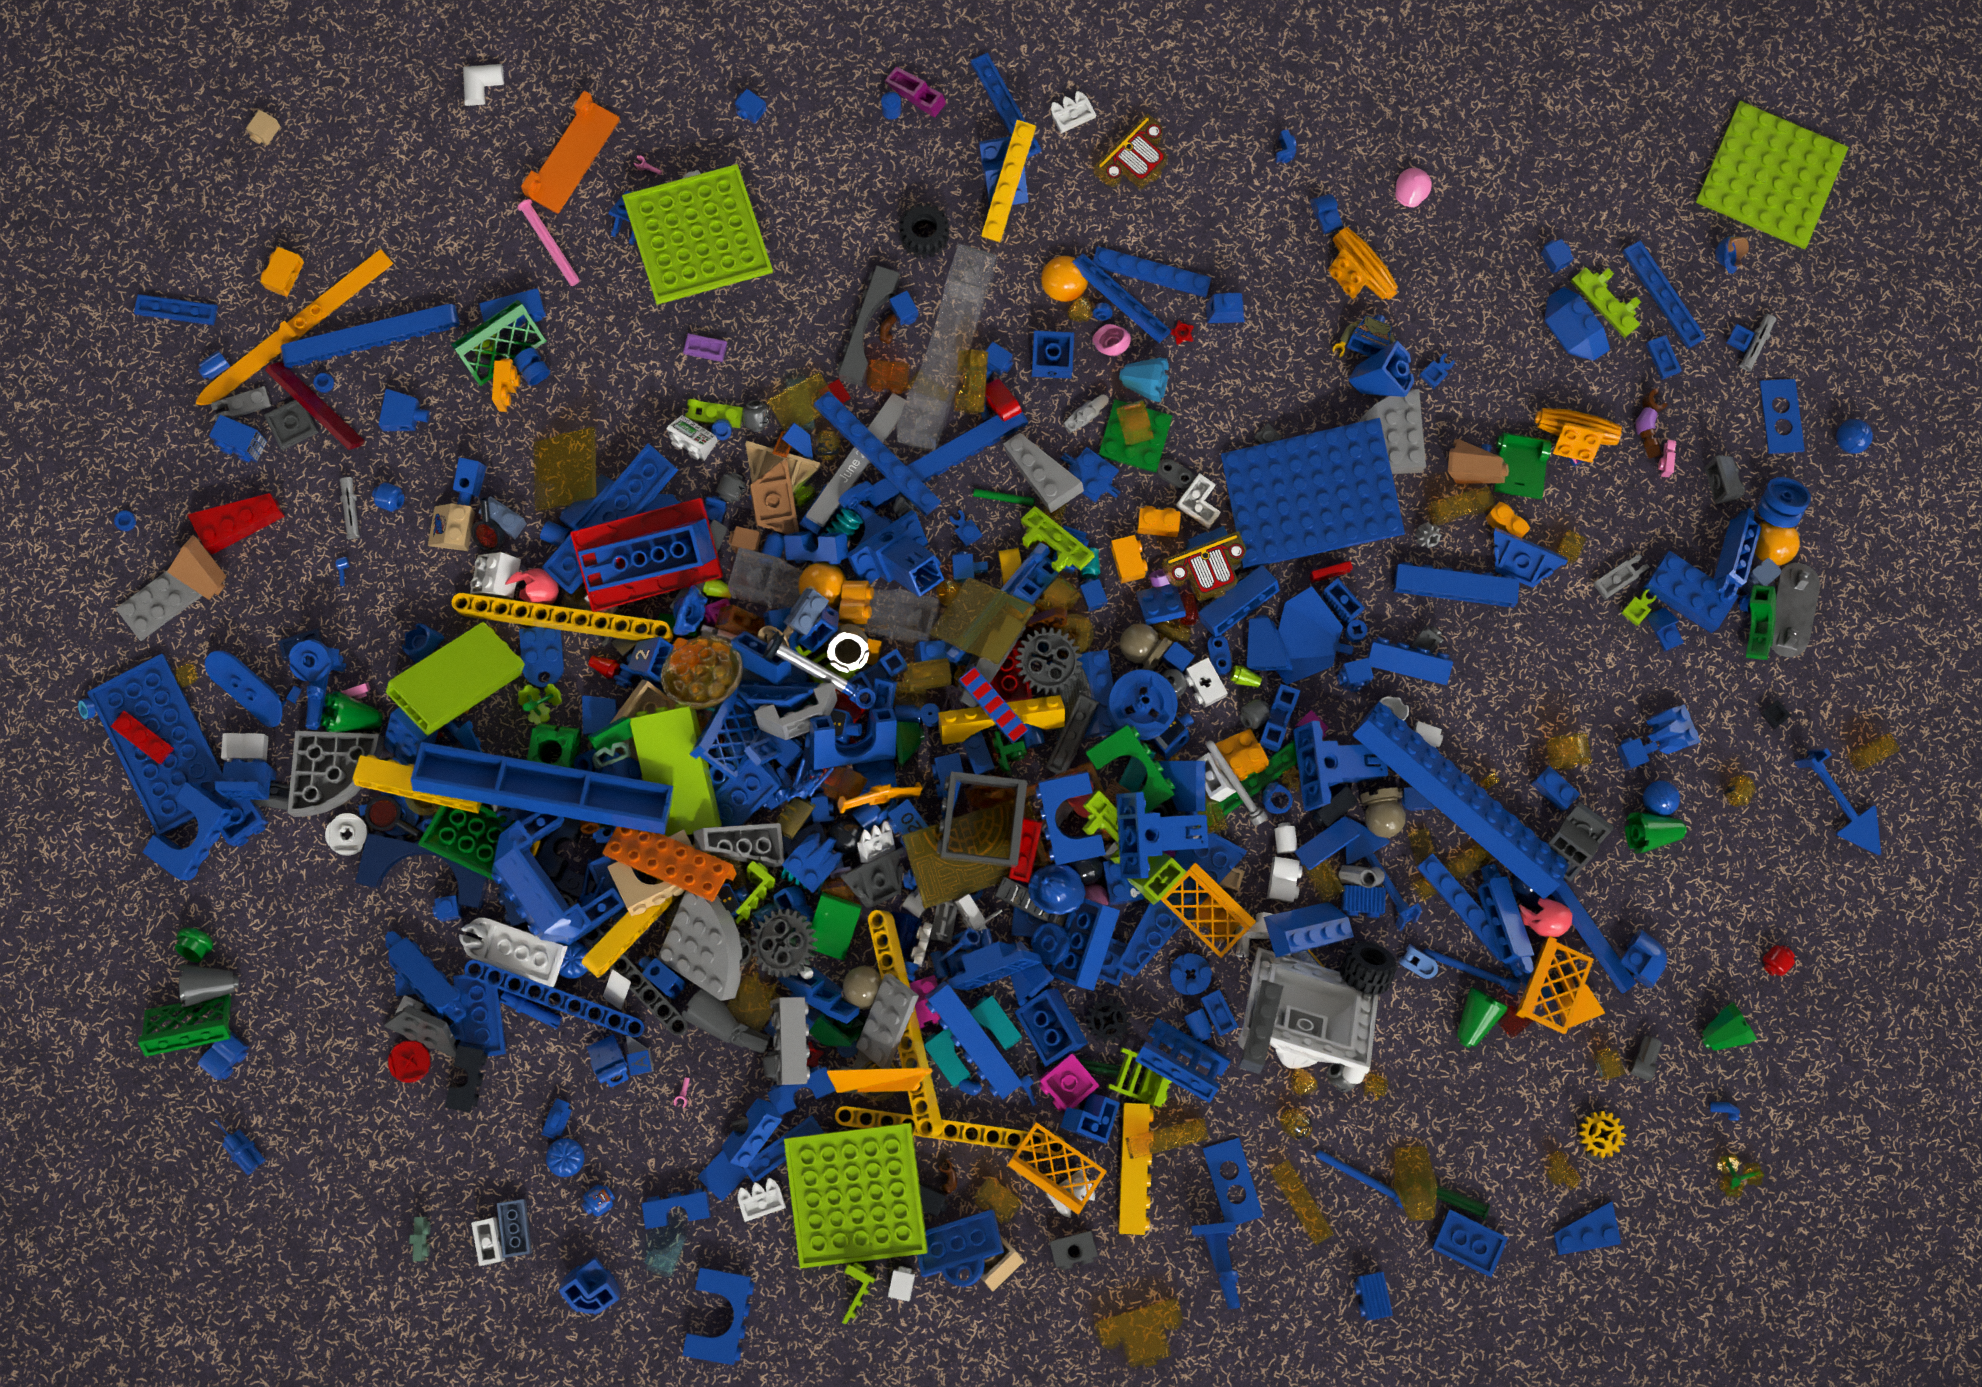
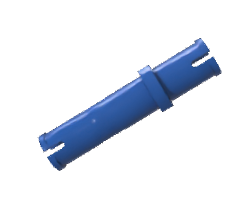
M507 991L503 992L502 999L499 1001L516 1009L517 1013L520 1014L522 1012L556 1030L563 1018L528 1002L526 998H520Z

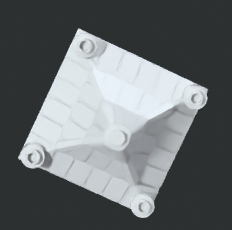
M1258 947L1255 961L1250 971L1252 980L1244 1024L1238 1038L1239 1046L1242 1049L1244 1048L1253 1017V1007L1257 991L1262 980L1283 986L1270 1045L1276 1048V1053L1282 1064L1288 1068L1299 1069L1311 1066L1317 1062L1341 1063L1345 1065L1342 1072L1344 1079L1352 1084L1361 1083L1365 1073L1368 1074L1371 1064L1378 993L1377 995H1372L1355 990V988L1350 987L1342 979L1343 976L1338 971L1292 957L1276 958L1274 952Z

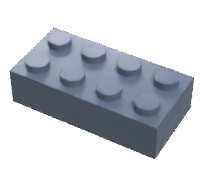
M526 1199L497 1203L503 1258L531 1254L532 1247Z

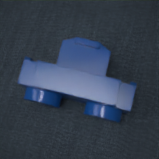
M556 1098L545 1121L542 1135L556 1140L557 1135L562 1136L572 1113V1110L569 1109L570 1103Z

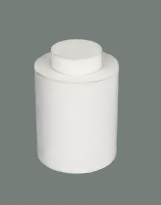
M1290 823L1278 824V828L1274 829L1277 854L1294 853L1298 849L1295 826H1291Z

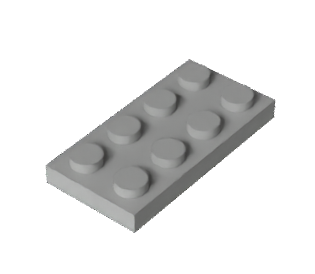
M166 571L118 606L116 610L137 638L142 641L202 597V595Z
M891 973L884 975L856 1045L857 1049L882 1069L890 1068L919 996Z

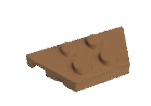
M785 459L749 484L756 525L784 534L799 532L788 462Z

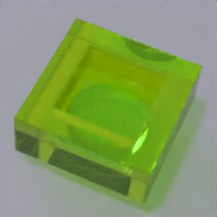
M811 484L807 487L799 488L796 491V495H794L798 506L801 507L816 496L815 490Z

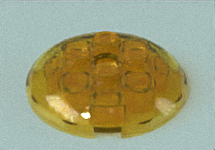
M713 636L693 638L686 641V645L678 650L675 648L669 654L662 667L661 683L667 696L676 704H681L684 707L690 706L691 709L713 707L729 698L740 684L743 675V661L740 653L733 648V644L725 639Z

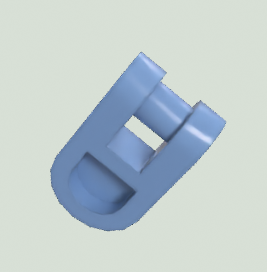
M1411 944L1406 948L1405 956H1401L1398 961L1402 966L1425 979L1434 977L1438 971L1436 961ZM1414 956L1419 958L1416 965L1411 962Z

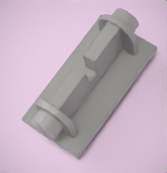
M938 899L930 939L951 943L957 914V907L952 899Z

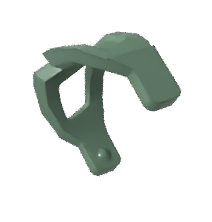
M624 742L614 743L611 750L604 747L597 751L592 757V762L595 768H601L629 757L631 752L628 744ZM623 747L624 755L602 763L598 758L603 753L613 757L616 748Z

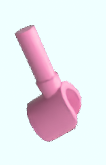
M637 156L638 160L642 161L641 164L634 163L638 170L646 169L658 175L661 174L662 171L647 164L643 156Z
M685 1077L680 1095L674 1100L675 1106L679 1098L684 1100L683 1108L687 1105L688 1099L686 1094L689 1078Z

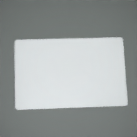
M612 970L603 997L621 1010L631 981Z

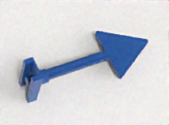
M1828 748L1808 750L1806 752L1809 755L1807 758L1793 761L1798 768L1811 767L1819 775L1849 818L1850 822L1837 831L1836 836L1874 854L1881 855L1876 806H1871L1859 816L1825 769L1826 766L1823 761L1832 755Z
M1347 817L1360 835L1345 846L1346 865H1351L1365 857L1371 867L1382 869L1385 875L1382 884L1399 913L1395 923L1396 927L1401 931L1406 922L1411 920L1413 923L1417 922L1422 912L1420 905L1417 903L1409 907L1407 902L1403 901L1373 853L1388 845L1390 841L1387 838L1374 835L1367 827Z

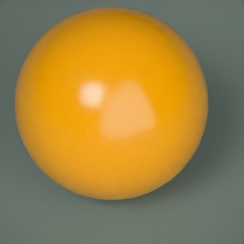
M1059 256L1050 260L1044 267L1041 274V284L1044 291L1051 298L1063 302L1072 301L1080 297L1086 290L1088 281L1072 263L1076 258Z
M1766 520L1759 524L1761 530L1755 549L1756 556L1761 561L1771 558L1777 566L1790 562L1796 556L1800 546V538L1795 527L1781 528L1768 523Z
M829 562L814 563L808 566L799 578V594L801 596L805 588L812 586L817 589L816 591L829 600L828 605L831 608H835L841 603L842 585L847 580L842 570L836 565L829 564Z

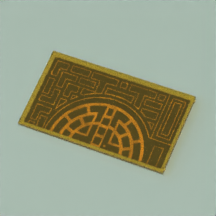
M1026 794L1023 817L1035 819L1029 797ZM1014 798L953 818L951 821L948 851L1008 858ZM940 823L902 835L924 909L999 884L1003 877L1011 879L1009 878L1011 867L940 859V854L936 853L938 840H942L943 833L939 832ZM1041 838L1039 839L1032 872L1049 865Z

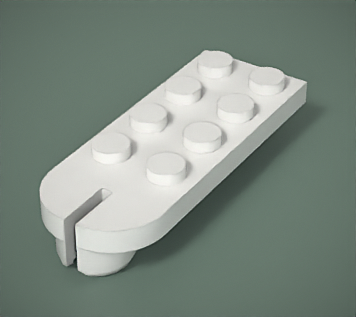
M488 918L475 919L461 929L482 938V940L459 934L460 942L467 955L471 958L554 987L568 946L540 940L537 935L533 936L529 932Z

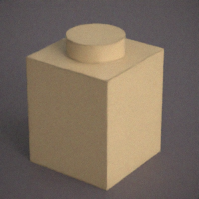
M259 110L246 129L250 134V139L257 144L262 142L268 145L279 130L280 125L275 118Z

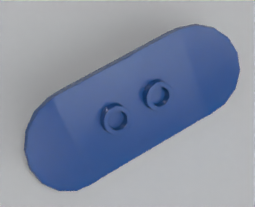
M225 651L209 653L205 658V669L210 679L246 708L262 724L270 728L278 726L282 719V709L287 701L284 700L281 703L280 695L234 655Z

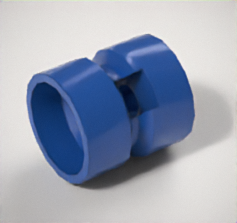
M533 347L523 350L513 360L519 372H523L522 376L529 386L538 384L550 374L549 368L545 362L541 361V356Z

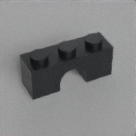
M563 817L564 822L562 826L544 837L540 854L535 856V859L547 876L559 882L569 863L564 858L558 856V848L566 841L578 844L583 834L578 819Z
M463 1041L458 1044L454 1066L466 1070L468 1081L463 1084L452 1082L449 1086L445 1108L470 1113L473 1107L478 1106L480 1094L476 1093L478 1086H482L484 1079L481 1069L482 1065L486 1066L488 1053H485L486 1046Z

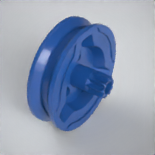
M1134 670L1119 678L1111 689L1107 699L1108 717L1116 730L1128 723L1130 727L1134 725L1140 733L1139 740H1150L1165 732L1173 722L1177 713V696L1170 682L1162 675L1150 670ZM1141 687L1147 688L1145 695H1139ZM1131 705L1133 712L1127 715L1124 709ZM1152 708L1158 713L1156 718L1148 714Z

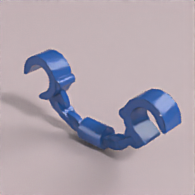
M811 762L808 765V771L811 776H814L813 779H809L798 791L791 792L789 787L777 790L774 793L776 802L780 804V799L784 796L789 802L792 798L808 792L815 786L820 775L824 773L823 769L814 770Z

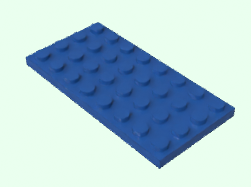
M163 653L87 692L157 835H165L196 818L190 810L175 800L185 782L198 783L218 799L223 800L225 798L215 790V782L222 781L223 771ZM123 711L128 712L174 748L161 765L111 727Z

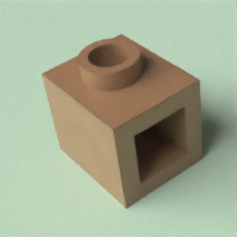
M736 526L735 532L731 531L729 543L732 550H735V553L738 555H756L761 534L759 531Z

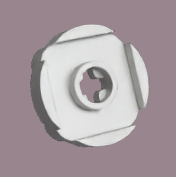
M351 813L340 814L328 824L325 831L326 842L332 850L340 855H354L364 849L369 829L365 821ZM346 829H349L352 833L348 840L342 837V833H346Z

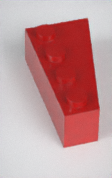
M270 493L187 514L204 548L211 555L285 517L277 500Z

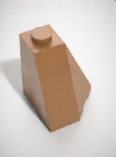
M1460 439L1454 440L1453 445L1456 447L1451 448L1449 451L1448 473L1456 483H1505V476H1508L1509 468L1502 457Z
M193 535L183 545L167 571L208 600L214 594L219 596L225 587L222 583L227 577L199 540Z

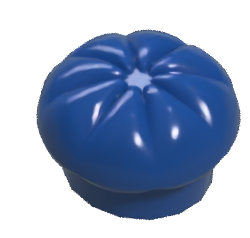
M578 941L571 945L562 944L568 947L559 974L569 979L583 976L588 969L581 962L589 952V949Z
M562 1138L556 1140L547 1150L546 1164L549 1170L559 1177L575 1175L584 1164L585 1155L583 1148L573 1139Z

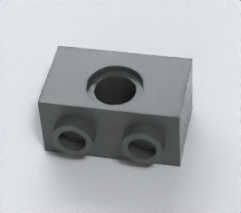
M1091 1231L1049 1242L1055 1267H1060L1061 1271L1073 1268V1263L1081 1261L1082 1265L1094 1262L1093 1258L1098 1256ZM1071 1245L1079 1247L1080 1253L1077 1257L1073 1258L1068 1255V1248Z

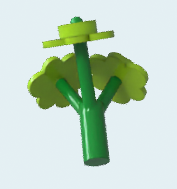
M551 683L544 688L546 695L543 698L539 695V689L533 688L532 685H526L523 690L518 691V703L523 706L525 711H530L528 720L531 723L534 722L537 725L538 723L549 721L551 710L543 702L548 700V702H552L553 706L562 703L560 691Z

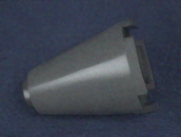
M185 964L179 965V971H183L181 972L182 976H179L180 1001L185 1000L181 1004L182 1007H188L235 992V988H239V977L234 975V971Z
M704 989L696 993L687 1005L690 1007L688 1011L683 1010L682 1017L687 1022L726 1043L736 1041L741 1034L739 1032L741 1029L740 1025L725 1003Z

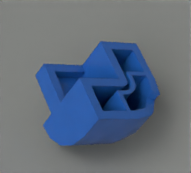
M1640 929L1627 945L1628 949L1619 963L1634 973L1632 977L1650 989L1653 988L1664 972L1668 959L1666 950L1660 942Z
M596 1256L581 1267L578 1265L561 1281L558 1289L570 1307L577 1313L579 1311L585 1314L594 1313L595 1315L620 1299V1288L610 1270L604 1268Z

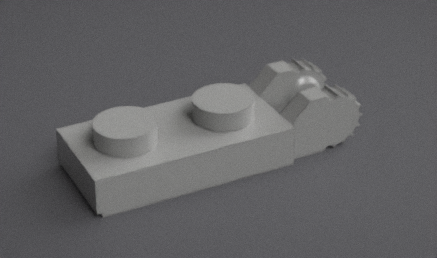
M265 386L228 397L226 400H218L211 403L213 410H219L227 406L229 408V411L216 414L214 416L216 421L219 415L227 418H236L272 406Z
M1640 554L1629 561L1626 560L1593 583L1604 600L1630 584L1640 574L1650 568L1646 564L1637 571L1633 569L1631 565L1640 561L1642 558Z

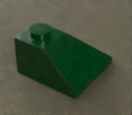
M897 722L896 754L898 769L904 767L921 746V740H924V729L919 728V723Z
M859 1012V1015L846 1024L822 1013L809 1030V1033L824 1046H851L861 1035L867 1018Z

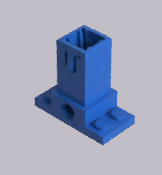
M913 510L847 553L858 581H868L871 584L880 577L888 583L895 580L918 597L944 581L935 555L925 548L929 543L918 516Z
M1311 721L1293 729L1304 811H1312L1330 804L1331 791L1329 787L1333 785L1373 782L1388 776L1387 764L1378 757H1372L1371 755L1374 753L1366 746H1338L1337 741H1322L1323 730L1320 727V721ZM1372 764H1379V767H1372Z
M1144 792L1116 794L1121 879L1149 878L1150 865L1147 856H1161L1162 851L1208 848L1206 815L1160 817V813H1145L1146 800ZM1199 825L1200 828L1193 829V826ZM1193 836H1200V838L1193 839Z

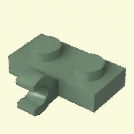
M414 1217V1235H409V1244H413V1261H426V1257L429 1256L430 1245L426 1243V1234H430V1221H427V1217Z

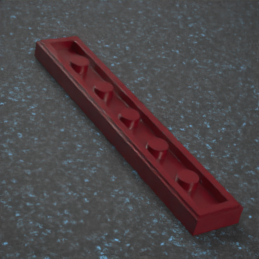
M282 362L267 365L265 371L348 450L363 445L365 440L290 369L286 368Z

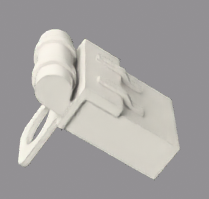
M969 894L963 895L953 902L962 915L965 926L967 928L971 927L977 932L987 929L985 923L1002 912V909L998 910L985 919Z

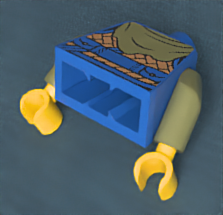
M1380 314L1375 315L1374 318L1365 316L1362 321L1358 320L1346 327L1340 338L1341 342L1334 345L1333 353L1335 349L1341 348L1342 352L1339 357H1342L1345 353V345L1348 344L1347 348L1371 357L1395 341L1394 335L1391 334L1392 327L1384 323L1385 317Z

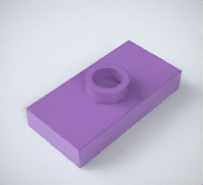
M688 333L683 353L723 362L727 341Z

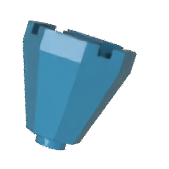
M1155 358L1126 364L1124 369L1120 370L1119 380L1122 381L1124 387L1152 401L1161 402L1165 395L1168 375L1165 374V370H1169L1168 361L1165 358Z

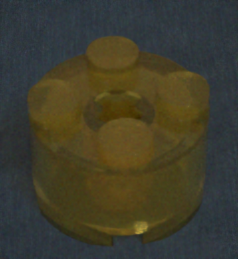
M1144 400L1129 403L1116 409L1126 445H1134L1154 439Z
M1060 575L1043 592V597L1041 599L1038 598L1034 606L1041 612L1055 607H1062L1067 611L1077 603L1081 594L1078 589Z
M1067 614L1066 625L1055 629L1054 633L1056 634L1061 629V636L1069 634L1068 641L1072 640L1070 639L1071 633H1075L1076 637L1072 646L1080 647L1076 654L1087 653L1091 648L1094 638V630L1090 620L1079 614ZM1057 651L1063 657H1067L1064 651Z
M1573 733L1574 736H1567L1566 734L1548 739L1546 747L1550 766L1553 769L1562 768V770L1574 769L1576 764H1580V766L1592 764L1586 733Z

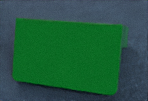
M623 716L587 736L595 752L604 747L611 749L612 744L631 738L633 733L629 724L631 722L630 718Z

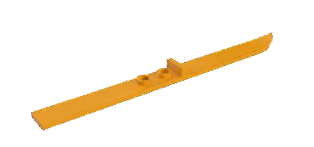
M381 249L378 250L287 323L285 320L281 322L276 332L213 380L201 392L196 400V404L208 405L223 399L281 353V345L298 340L393 265V262Z

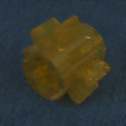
M1292 766L1290 773L1288 771L1283 773L1287 778L1282 780V783H1287L1288 790L1295 788L1297 793L1299 786H1301L1299 770H1295V767ZM1295 775H1297V776H1298V779H1297L1298 781H1296L1295 783H1293V782H1292V779H1293L1292 777H1294Z

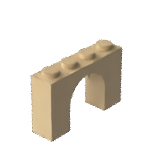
M685 830L669 836V838L693 847ZM620 862L608 866L609 872L631 916L642 914L647 908L653 905H660L667 898L673 895H680L685 891L665 881L655 885L645 884L637 879L632 867Z

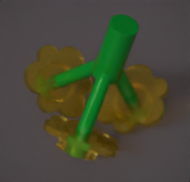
M1729 1154L1728 1156H1722L1720 1161L1717 1162L1716 1168L1722 1174L1731 1173L1732 1176L1723 1177V1182L1719 1185L1720 1190L1725 1192L1727 1197L1734 1196L1740 1198L1743 1194L1742 1190L1745 1188L1741 1180L1747 1179L1749 1185L1760 1186L1764 1172L1761 1171V1167L1757 1162L1752 1164L1746 1163L1745 1169L1742 1170L1743 1175L1740 1176L1736 1174L1738 1166L1741 1165L1737 1155Z

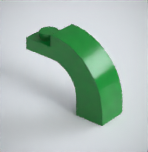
M1753 585L1750 598L1751 630L1746 657L1768 660L1775 630L1776 593L1773 586Z

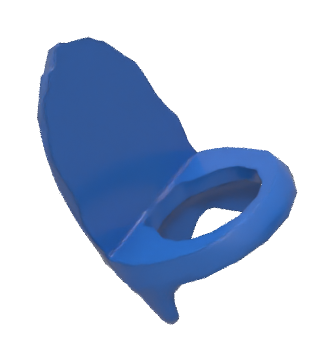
M1278 782L1269 783L1263 791L1262 803L1269 813H1285L1292 806V794L1283 785L1278 784ZM1274 792H1283L1288 796L1289 803L1287 807L1279 809L1273 805L1270 799Z

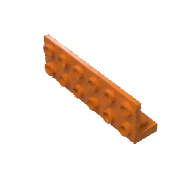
M583 91L574 105L575 118L538 174L531 170L521 185L526 197L556 214L560 213L620 121L619 116L593 103L591 94Z
M617 826L603 850V855L712 902L715 900L726 878L733 881L737 874L731 863L659 833Z

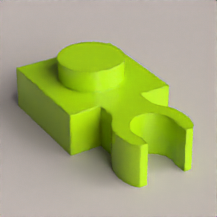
M1649 589L1642 593L1640 600L1637 597L1633 598L1621 612L1636 626L1651 611L1647 605L1656 599V595L1651 600L1646 598V593Z

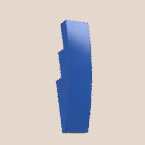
M790 973L789 978L783 975L781 978L778 977V980L795 995L805 997V1002L832 1018L847 1024L859 1015V1007L842 1001V993L824 987V979L813 976L811 979H804L799 973L797 976Z

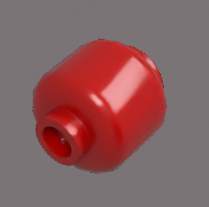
M1775 945L1763 957L1764 969L1772 976L1774 974L1784 976L1794 966L1795 955L1785 945Z

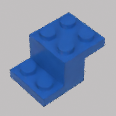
M1012 136L979 141L982 173L987 188L989 208ZM1025 167L1023 168L1012 205L1028 202Z
M232 759L231 762H224L222 781L215 782V790L226 799L269 800L270 781L276 780L277 772L265 760L254 759L252 762H244L242 759Z

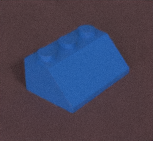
M603 474L594 477L590 481L589 487L584 492L581 491L575 497V501L562 510L559 517L562 523L573 531L613 485L614 481Z
M1058 989L1045 990L1015 1011L1045 1067L1088 1044L1087 1039Z

